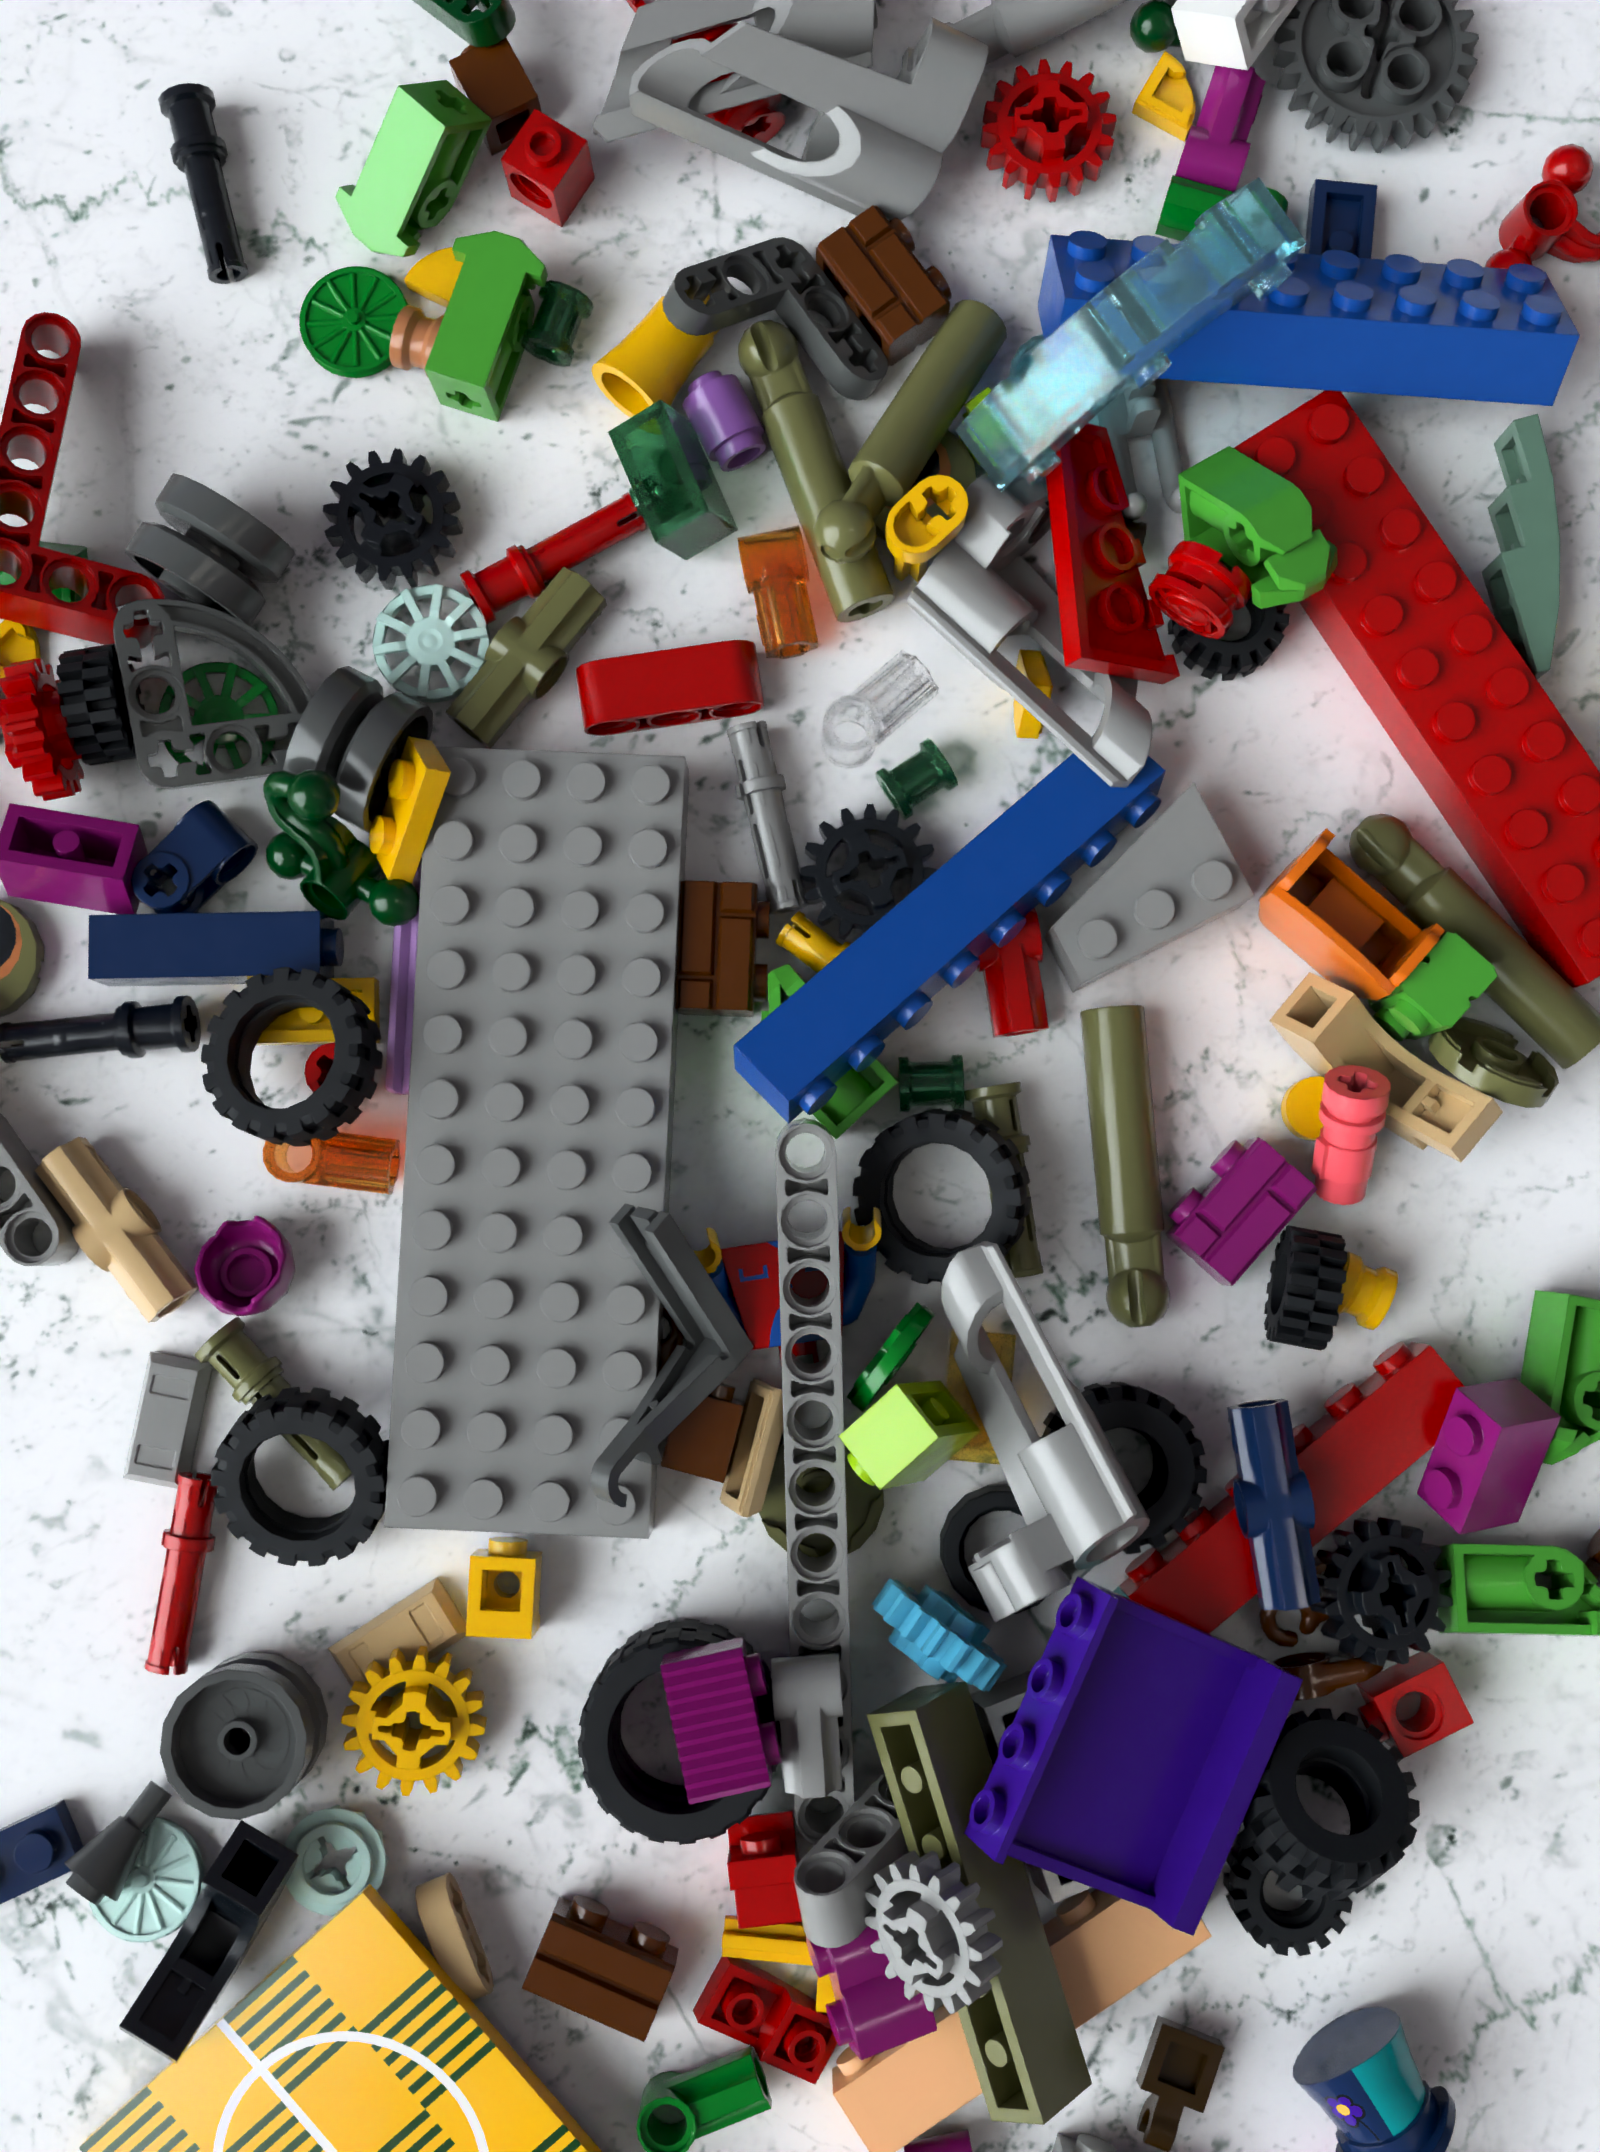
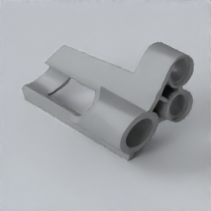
M657 0L640 6L637 9L621 49L616 73L603 110L595 118L593 134H598L604 141L610 143L659 129L660 127L639 119L631 113L629 91L634 72L655 53L672 45L674 39L754 17L755 25L759 28L866 68H872L874 29L878 26L875 0ZM734 72L726 79L708 83L702 87L691 99L688 108L702 115H708L781 93Z
M932 17V22L925 30L914 49L907 48L902 57V70L897 78H893L741 21L712 42L699 38L674 43L655 53L640 65L631 78L629 91L631 113L639 119L857 216L872 205H877L887 219L891 220L896 217L899 220H903L913 213L925 200L938 178L943 161L942 153L958 133L983 74L988 57V45ZM736 72L820 112L812 126L802 159L689 109L688 106L691 99L710 81L721 75Z
M1015 461L1008 465L996 478L989 473H985L965 490L969 505L964 527L939 552L908 597L907 604L999 688L1007 691L1110 787L1127 788L1144 767L1149 755L1152 741V719L1149 711L1136 700L1138 680L1065 667L1058 595L1021 557L1051 529L1047 485L1020 461ZM1029 635L1105 704L1103 716L1093 737L1085 732L997 651L998 647L1008 636Z
M983 1241L958 1252L949 1263L942 1280L941 1301L944 1312L959 1340L954 1354L955 1361L1027 1525L1009 1534L1008 1538L974 1554V1558H972L973 1564L968 1566V1570L996 1623L1073 1584L1077 1576L1083 1578L1095 1565L1108 1560L1131 1545L1147 1529L1150 1519L1096 1415L1080 1390L1066 1377L999 1246L996 1243ZM1003 1303L1066 1425L1041 1439L982 1326L984 1319L990 1311Z

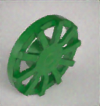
M231 662L200 663L182 672L184 686L196 678L205 698L199 702L186 693L188 707L195 711L194 716H190L192 726L279 714L276 701L268 686L259 677L243 667ZM226 674L221 695L213 694L206 675ZM235 677L244 680L252 686L250 690L236 701L230 698ZM170 685L167 686L163 694L158 714L167 712L175 698ZM261 695L269 713L244 714L242 709ZM227 733L221 735L215 741L213 746L214 756H216L218 748H226L234 766L232 769L244 767L247 763L243 764L235 744L239 740L247 744L249 743L238 734ZM191 737L190 740L195 746L201 741L204 742V737ZM276 740L265 741V743L261 741V765L270 757L269 753L274 751ZM163 742L171 757L178 764L192 762L185 755L186 752L175 753L171 749L170 743ZM205 761L203 766L197 764V775L210 774Z

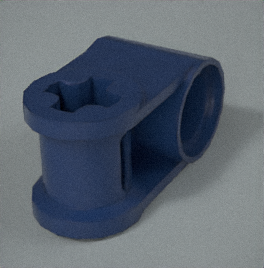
M203 801L191 808L177 822L174 829L146 857L139 861L133 870L131 879L133 892L142 903L152 908L157 914L198 913L200 908L226 883L244 871L255 857L258 845L213 801ZM155 869L157 872L151 875V870ZM169 878L178 887L170 896L166 895L165 890L161 887L164 881ZM185 899L188 900L186 904H182Z

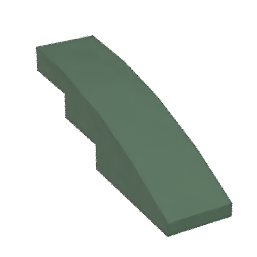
M1535 414L1513 420L1494 443L1507 487L1488 507V511L1501 553L1481 573L1495 619L1536 679H1539L1551 667L1558 619L1560 534L1553 474L1539 416Z

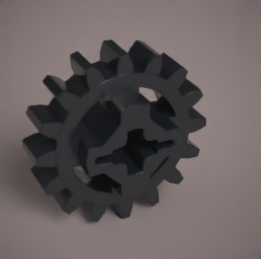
M394 449L388 463H382L375 450L368 452L370 467L361 470L350 461L346 465L347 471L352 478L347 485L337 481L331 482L330 488L339 499V503L323 505V513L330 522L336 525L329 527L324 532L332 547H340L335 555L345 568L356 564L355 573L362 582L367 584L378 573L379 580L386 590L393 589L396 576H404L411 588L418 586L417 571L425 568L428 573L435 577L440 574L438 565L434 560L439 554L454 558L456 551L452 543L447 539V535L454 536L463 533V527L459 518L451 515L461 509L460 502L455 492H446L450 484L442 470L430 475L431 467L426 457L419 455L410 466L407 464L401 449ZM425 495L432 502V524L427 522L424 515L421 514L425 506L423 501ZM402 513L407 522L403 520L398 522L396 520L400 517ZM355 515L360 517L365 524L360 534L363 538L361 545L357 542L354 532ZM380 517L386 519V517H389L390 520L384 526Z
M867 804L864 818L860 820H855L848 808L842 809L841 827L835 829L832 825L823 821L819 825V832L825 841L824 844L807 842L805 846V854L810 859L816 861V865L800 868V878L806 882L815 883L816 887L807 891L804 894V898L809 905L823 904L824 908L818 916V923L821 926L830 923L834 919L840 922L839 938L845 940L851 934L853 928L862 930V934L865 933L895 907L894 898L891 893L895 881L905 878L906 874L911 873V886L906 895L908 896L937 871V869L931 867H923V862L933 856V845L925 844L917 847L914 841L918 837L921 827L918 823H914L903 831L898 827L899 811L893 809L888 814L885 821L876 819L874 804ZM868 835L883 837L893 842L897 847L888 850L872 843ZM843 844L847 856L843 868L833 871L832 875L826 877L827 865L831 856ZM868 862L872 870L881 868L884 870L880 874L878 887L870 888L866 880L855 882L854 879L858 876L860 863ZM849 899L867 906L870 915L857 914L846 909L840 903Z
M1378 1517L1377 1522L1362 1518L1354 1519V1533L1339 1529L1332 1532L1334 1542L1338 1547L1335 1552L1319 1549L1316 1554L1319 1560L1326 1565L1324 1574H1317L1319 1587L1322 1588L1323 1597L1320 1598L1321 1602L1310 1605L1311 1611L1329 1616V1619L1323 1624L1320 1631L1323 1636L1340 1640L1338 1648L1340 1652L1357 1658L1361 1657L1362 1661L1379 1666H1384L1386 1659L1399 1664L1409 1663L1408 1647L1427 1653L1431 1649L1429 1641L1425 1636L1427 1630L1432 1629L1444 1632L1446 1625L1436 1616L1438 1607L1453 1606V1599L1447 1595L1440 1594L1439 1584L1445 1583L1452 1578L1451 1571L1434 1567L1433 1563L1438 1559L1442 1550L1437 1545L1421 1543L1424 1531L1420 1528L1406 1525L1401 1526L1400 1520ZM1389 1547L1395 1550L1398 1554L1390 1553ZM1400 1556L1405 1560L1408 1565L1407 1567L1402 1566ZM1360 1614L1363 1626L1372 1628L1373 1634L1365 1631L1358 1624L1354 1615Z

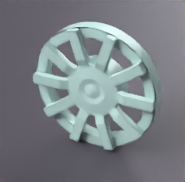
M439 584L423 585L411 589L406 588L390 601L376 618L377 622L374 628L372 647L380 672L394 689L418 701L435 703L458 697L467 683L472 680L486 662L485 653L491 643L488 625L472 599L455 589ZM432 598L430 615L423 618L415 601ZM442 599L459 604L445 620L440 619ZM406 606L415 621L411 626L394 618ZM469 612L475 620L477 627L454 632L452 629L454 625ZM388 627L406 635V641L385 643ZM480 638L477 658L459 649V642ZM408 651L409 656L392 671L385 655ZM455 659L471 666L466 676L458 681L449 667ZM416 664L421 668L418 688L412 687L401 680ZM431 671H441L449 687L428 690Z

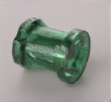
M549 280L546 281L544 287L539 289L538 294L542 302L532 328L525 329L521 346L534 357L550 364L562 367L570 366L574 357L572 345L581 321L590 317L594 306L588 296L580 290L562 282Z
M929 738L919 744V752L889 771L883 767L875 773V777L894 809L899 811V815L904 820L913 815L914 806L940 789L945 788L950 791L958 786L957 778L949 763Z
M962 1054L952 1055L949 1061L911 1062L908 1057H898L899 1112H909L912 1106L951 1105L953 1110H964Z

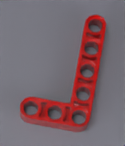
M43 312L34 314L27 319L22 328L0 425V516L13 514L23 518L28 523L25 526L13 527L0 520V571L10 574L16 580L8 585L0 584V618L103 645L114 644L113 624L119 611L117 607L136 600L165 599V596L160 586L152 578L141 573L40 547L81 349L79 332L67 318L56 313ZM49 350L58 354L61 358H47L37 351ZM38 404L47 408L50 412L45 414L34 413L24 405ZM19 458L28 459L39 468L26 470L15 466L11 461ZM69 588L80 595L82 600L65 602L58 599L52 593V590ZM146 617L140 620L134 619L133 627L125 629L123 632L126 638H137L140 649L153 641V636L156 635L159 626L149 625Z

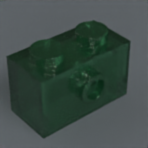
M660 399L608 431L631 484L629 493L632 502L639 514L646 520L657 544L684 560H688L738 530L698 436L688 419Z

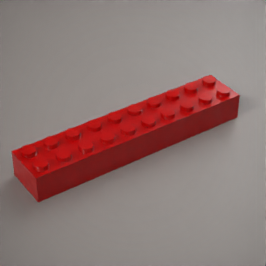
M1325 390L1234 447L1237 451L1298 487L1312 507V532L1320 529L1325 539L1337 547L1338 565L1323 589L1298 602L1528 944L1573 988L1588 984L1600 976V771L1341 391Z

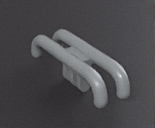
M1090 374L1099 425L1107 428L1129 502V506L1122 510L1123 518L1128 521H1136L1144 515L1147 509L1145 496L1137 492L1127 438L1145 435L1152 436L1160 485L1166 504L1172 511L1182 513L1178 474L1183 472V466L1166 379Z

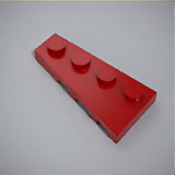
M1056 415L1041 426L1065 667L1165 684L1179 677L1180 673L1174 654L1164 655L1157 633V628L1165 623L1161 610L1152 599L1148 600L1138 567L1147 562L1140 539H1135L1126 528L1122 515V510L1129 506V502L1107 428Z

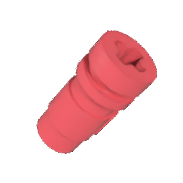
M1346 1065L1330 1069L1325 1074L1322 1101L1319 1109V1119L1324 1126L1320 1129L1319 1137L1316 1138L1311 1172L1315 1175L1314 1185L1317 1188L1316 1194L1330 1203L1351 1205L1362 1201L1365 1197L1368 1179L1372 1174L1377 1146L1376 1133L1380 1132L1385 1125L1386 1109L1388 1108L1391 1091L1390 1081L1376 1070L1364 1066Z

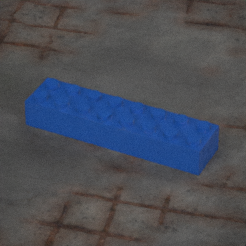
M1076 231L1071 233L1070 236L1050 235L1037 306L1050 370L1054 372L1553 406L1580 337L1546 272L1529 264H1513L1508 269L1482 267L1473 261L1465 259H1453L1448 261L1447 264L1422 263L1413 257L1402 254L1389 255L1385 260L1358 258L1356 255L1343 250H1327L1322 255L1295 253L1293 250L1280 245H1266L1261 247L1260 250L1232 248L1226 243L1215 240L1201 241L1197 245L1170 244L1160 237L1150 235L1138 236L1133 241L1106 239L1104 236L1092 231Z

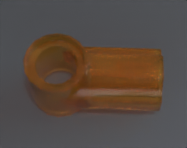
M799 525L737 538L748 594L753 593L757 611V623L766 658L787 659L804 655L806 652L818 648V638L806 583L810 581L808 564Z
M339 1132V1134L325 1141L318 1138L311 1139L312 1158L310 1164L298 1173L293 1171L287 1162V1151L290 1144L283 1143L282 1145H277L266 1141L263 1147V1162L268 1172L276 1179L287 1183L310 1184L392 1195L398 1179L401 1159L400 1140L345 1132Z

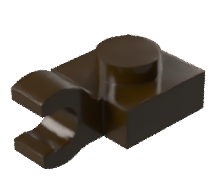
M1157 2016L1136 2078L1140 2089L1152 2093L1142 2107L1137 2124V2130L1145 2133L1143 2137L1144 2143L1170 2152L1184 2106L1201 2113L1204 2112L1225 2049L1219 2039Z

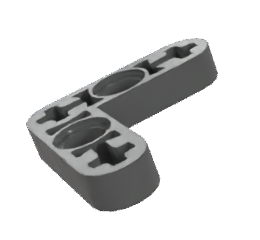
M784 237L773 238L686 267L676 274L662 301L663 311L667 319L677 329L695 336L706 335L775 310L828 383L839 394L848 399L856 401L866 400L873 394L888 370L887 358L882 349L811 254L801 244L792 239ZM727 277L737 278L751 289L753 295L744 294L735 289ZM709 294L710 298L707 304L705 305L703 301H705L706 297ZM808 310H813L823 315L830 322L832 328H827L817 323L810 316Z

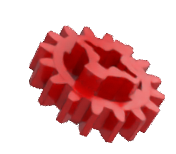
M1040 59L1037 74L1032 76L1022 65L1016 67L1013 86L1008 82L999 80L995 87L994 101H986L982 122L986 125L982 126L980 145L983 148L990 149L986 166L989 170L1005 168L1002 186L1005 189L1013 186L1017 181L1024 183V199L1027 200L1033 197L1037 188L1045 189L1049 202H1056L1059 187L1066 186L1072 195H1079L1084 180L1083 176L1096 182L1100 177L1103 161H1109L1114 144V139L1111 136H1113L1117 119L1115 114L1106 113L1110 95L1108 91L1098 92L1093 95L1091 89L1095 76L1089 72L1077 81L1071 77L1072 63L1068 61L1065 62L1059 73H1051L1047 59ZM1077 154L1073 158L1064 161L1069 155Z
M42 658L4 666L5 678H0V685L6 699L0 700V725L5 741V754L9 763L14 769L22 767L24 781H31L34 795L36 797L42 796L44 801L76 795V792H81L82 790L80 779H84V772L79 763V759H82V757L77 755L73 748L74 738H69L66 730L68 725L67 717H62L60 705H64L63 698L58 695L57 683H61V680H55L52 666L50 664L45 665Z

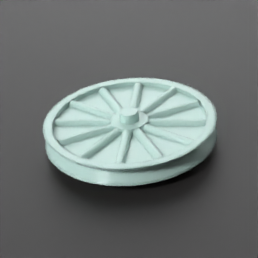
M156 1817L145 1831L147 1834L118 1901H114L107 1896L102 1899L98 1906L89 1901L90 1908L101 1926L112 1935L125 1941L150 1942L165 1937L179 1929L190 1914L199 1896L201 1881L205 1877L203 1858L193 1837L177 1823L160 1817Z

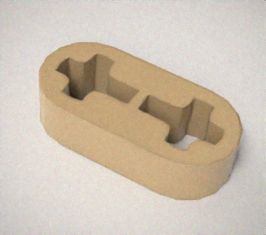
M448 1872L416 1886L415 1899L418 1913L437 1963L471 2001L492 1993L494 1984L491 1967L454 1876Z

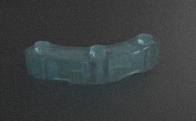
M1259 177L1202 213L1194 222L1195 228L1180 243L1173 247L1169 240L1166 239L1095 295L1030 353L1035 362L1024 373L1012 380L1008 377L1001 381L955 429L1000 492L1005 491L1024 478L1030 486L1039 482L1061 463V459L1056 452L1129 386L1135 383L1138 389L1141 390L1152 383L1171 366L1172 361L1167 355L1250 294L1254 293L1260 301L1275 291L1291 276L1292 272L1286 264L1307 242Z

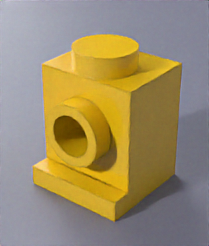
M518 1537L489 1538L488 1549H477L470 1556L466 1636L532 1639L540 1628L539 1605L542 1551H527V1539ZM500 1573H514L519 1579V1590L512 1594L503 1592L498 1586V1576Z

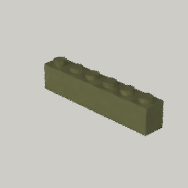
M965 1681L916 1687L868 1714L869 1725L908 1851L915 1850L920 1858L930 1851L937 1852L941 1869H944L954 1861L958 1863L961 1873L960 1882L966 1887L977 1882L981 1889L978 1897L975 1899L980 1908L993 1909L996 1915L994 1919L987 1923L988 1932L994 1933L1003 1941V1946L991 1954L1002 1966L1001 1972L989 1980L992 1988L969 2006L966 2004L958 2010L991 2121L1044 2125L1092 2084L1023 1861L1007 1856L1003 1865L994 1862L964 1834L970 1820V1809L973 1800L984 1789L993 1768L968 1685Z

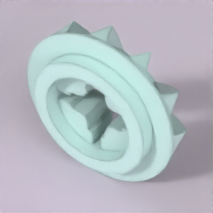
M339 1805L317 1812L312 1811L293 1828L285 1842V1847L298 1854L296 1865L286 1886L295 1900L306 1909L318 1914L334 1916L368 1884H371L376 1891L381 1886L389 1859L383 1844V1831L375 1829L366 1819L364 1812L342 1809ZM325 1842L331 1843L336 1850H342L345 1847L348 1849L356 1847L355 1852L345 1864L347 1876L345 1874L341 1875L336 1867L329 1868L328 1870L323 1868L314 1873L313 1870L316 1869L320 1861L328 1853Z

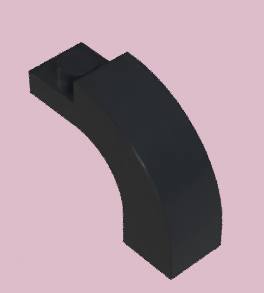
M241 1820L201 1881V1890L190 1914L165 1956L119 2025L120 2030L177 2064L213 2005L220 1999L262 1929L292 1874L298 1854Z

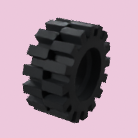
M1251 596L1245 605L1251 617L1249 633L1243 638L1234 641L1203 637L1170 619L1167 624L1168 635H1175V640L1171 646L1175 654L1181 651L1186 654L1187 657L1183 664L1190 670H1192L1195 664L1204 668L1201 676L1212 679L1215 673H1222V681L1233 680L1238 673H1242V676L1245 677L1253 673L1259 665L1262 666L1285 635L1282 633L1289 625L1290 614L1284 613L1283 610L1288 604L1260 609L1252 604Z
M115 644L64 651V654H60L58 658L61 665H57L56 674L61 683H57L58 695L63 698L64 705H60L62 717H67L68 725L66 730L69 738H74L73 748L77 755H81L82 762L89 764V766L135 759L136 754ZM132 663L128 664L129 670L131 672H134L135 670L133 668ZM138 685L136 699L141 708L145 710L144 704L140 703L139 694L142 692L140 685Z
M1289 1225L1286 1226V1230L1282 1231L1280 1243L1277 1242L1275 1249V1261L1271 1263L1270 1272L1272 1275L1266 1290L1268 1300L1265 1303L1264 1314H1267L1264 1327L1267 1330V1340L1320 1351L1327 1347V1342H1330L1333 1337V1326H1337L1339 1319L1337 1310L1338 1306L1342 1305L1344 1293H1341L1342 1284L1346 1282L1347 1271L1343 1270V1267L1347 1262V1252L1344 1251L1346 1243L1345 1239H1342V1235Z
M1241 1847L1238 1854L1230 1850L1226 1859L1227 1864L1231 1868L1230 1873L1223 1872V1884L1229 1892L1226 1898L1247 1933L1251 1934L1256 1943L1266 1948L1267 1944H1270L1276 1954L1288 1956V1947H1293L1299 1956L1311 1954L1308 1946L1311 1942L1316 1941L1321 1949L1331 1944L1325 1935L1331 1928L1338 1934L1342 1932L1346 1924L1340 1918L1341 1911L1351 1914L1353 1902L1348 1896L1345 1899L1331 1901L1326 1893L1317 1901L1307 1899L1300 1907L1293 1910L1282 1911L1275 1909L1265 1901L1263 1894L1264 1881L1271 1869L1262 1875L1252 1864L1259 1857L1253 1847L1245 1850Z

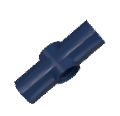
M1258 1400L1227 1407L1232 1447L1235 1453L1239 1477L1234 1479L1233 1482L1234 1503L1242 1534L1245 1539L1249 1538L1259 1606L1264 1611H1289L1308 1608L1312 1604L1321 1602L1320 1587L1315 1568L1316 1562L1313 1556L1309 1529L1315 1526V1509L1309 1481L1305 1472L1299 1469L1288 1400Z

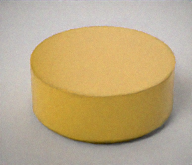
M1314 1076L1302 1079L1294 1083L1283 1096L1281 1115L1284 1124L1292 1134L1303 1140L1316 1141V1138L1320 1135V1129L1324 1126L1319 1119L1324 1077Z

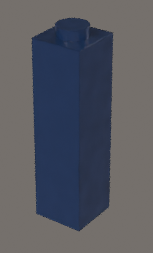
M321 911L89 915L88 979L109 987L246 984V980L261 973L266 977L273 975V969L290 967L297 972H301L302 968L311 969L326 978H334V966H341L344 958L342 931L340 928H334V920Z

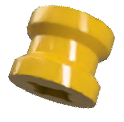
M1347 1252V1262L1343 1267V1270L1347 1271L1346 1282L1342 1284L1341 1290L1344 1296L1342 1305L1338 1306V1314L1345 1312L1355 1316L1358 1325L1374 1330L1380 1325L1390 1308L1398 1284V1274L1387 1267L1373 1269L1365 1266L1361 1256Z

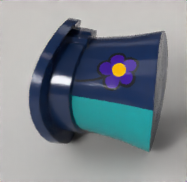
M1369 2007L1349 2012L1324 2026L1312 2036L1300 2051L1293 2066V2078L1337 2126L1335 2133L1338 2141L1336 2152L1446 2151L1455 2125L1456 2108L1454 2100L1444 2087L1436 2086L1430 2088L1427 2082L1422 2080L1410 2052L1400 2017L1395 2011L1383 2007Z

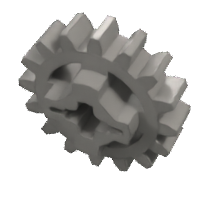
M914 1850L876 1872L873 1877L877 1885L865 1893V1898L875 1908L874 1911L865 1916V1924L871 1929L877 1930L879 1939L870 1946L874 1953L886 1954L890 1962L885 1970V1975L888 1979L898 1975L901 1980L905 1981L904 1996L911 2000L919 1993H923L928 2011L934 2012L944 2005L949 2014H953L966 2004L969 2006L992 1988L989 1980L1001 1972L1002 1966L991 1954L1003 1946V1941L994 1933L988 1932L987 1923L994 1919L996 1915L993 1909L980 1908L975 1899L978 1897L981 1889L978 1883L975 1882L966 1887L960 1882L961 1873L958 1863L954 1861L944 1869H941L937 1852L930 1851L920 1858Z

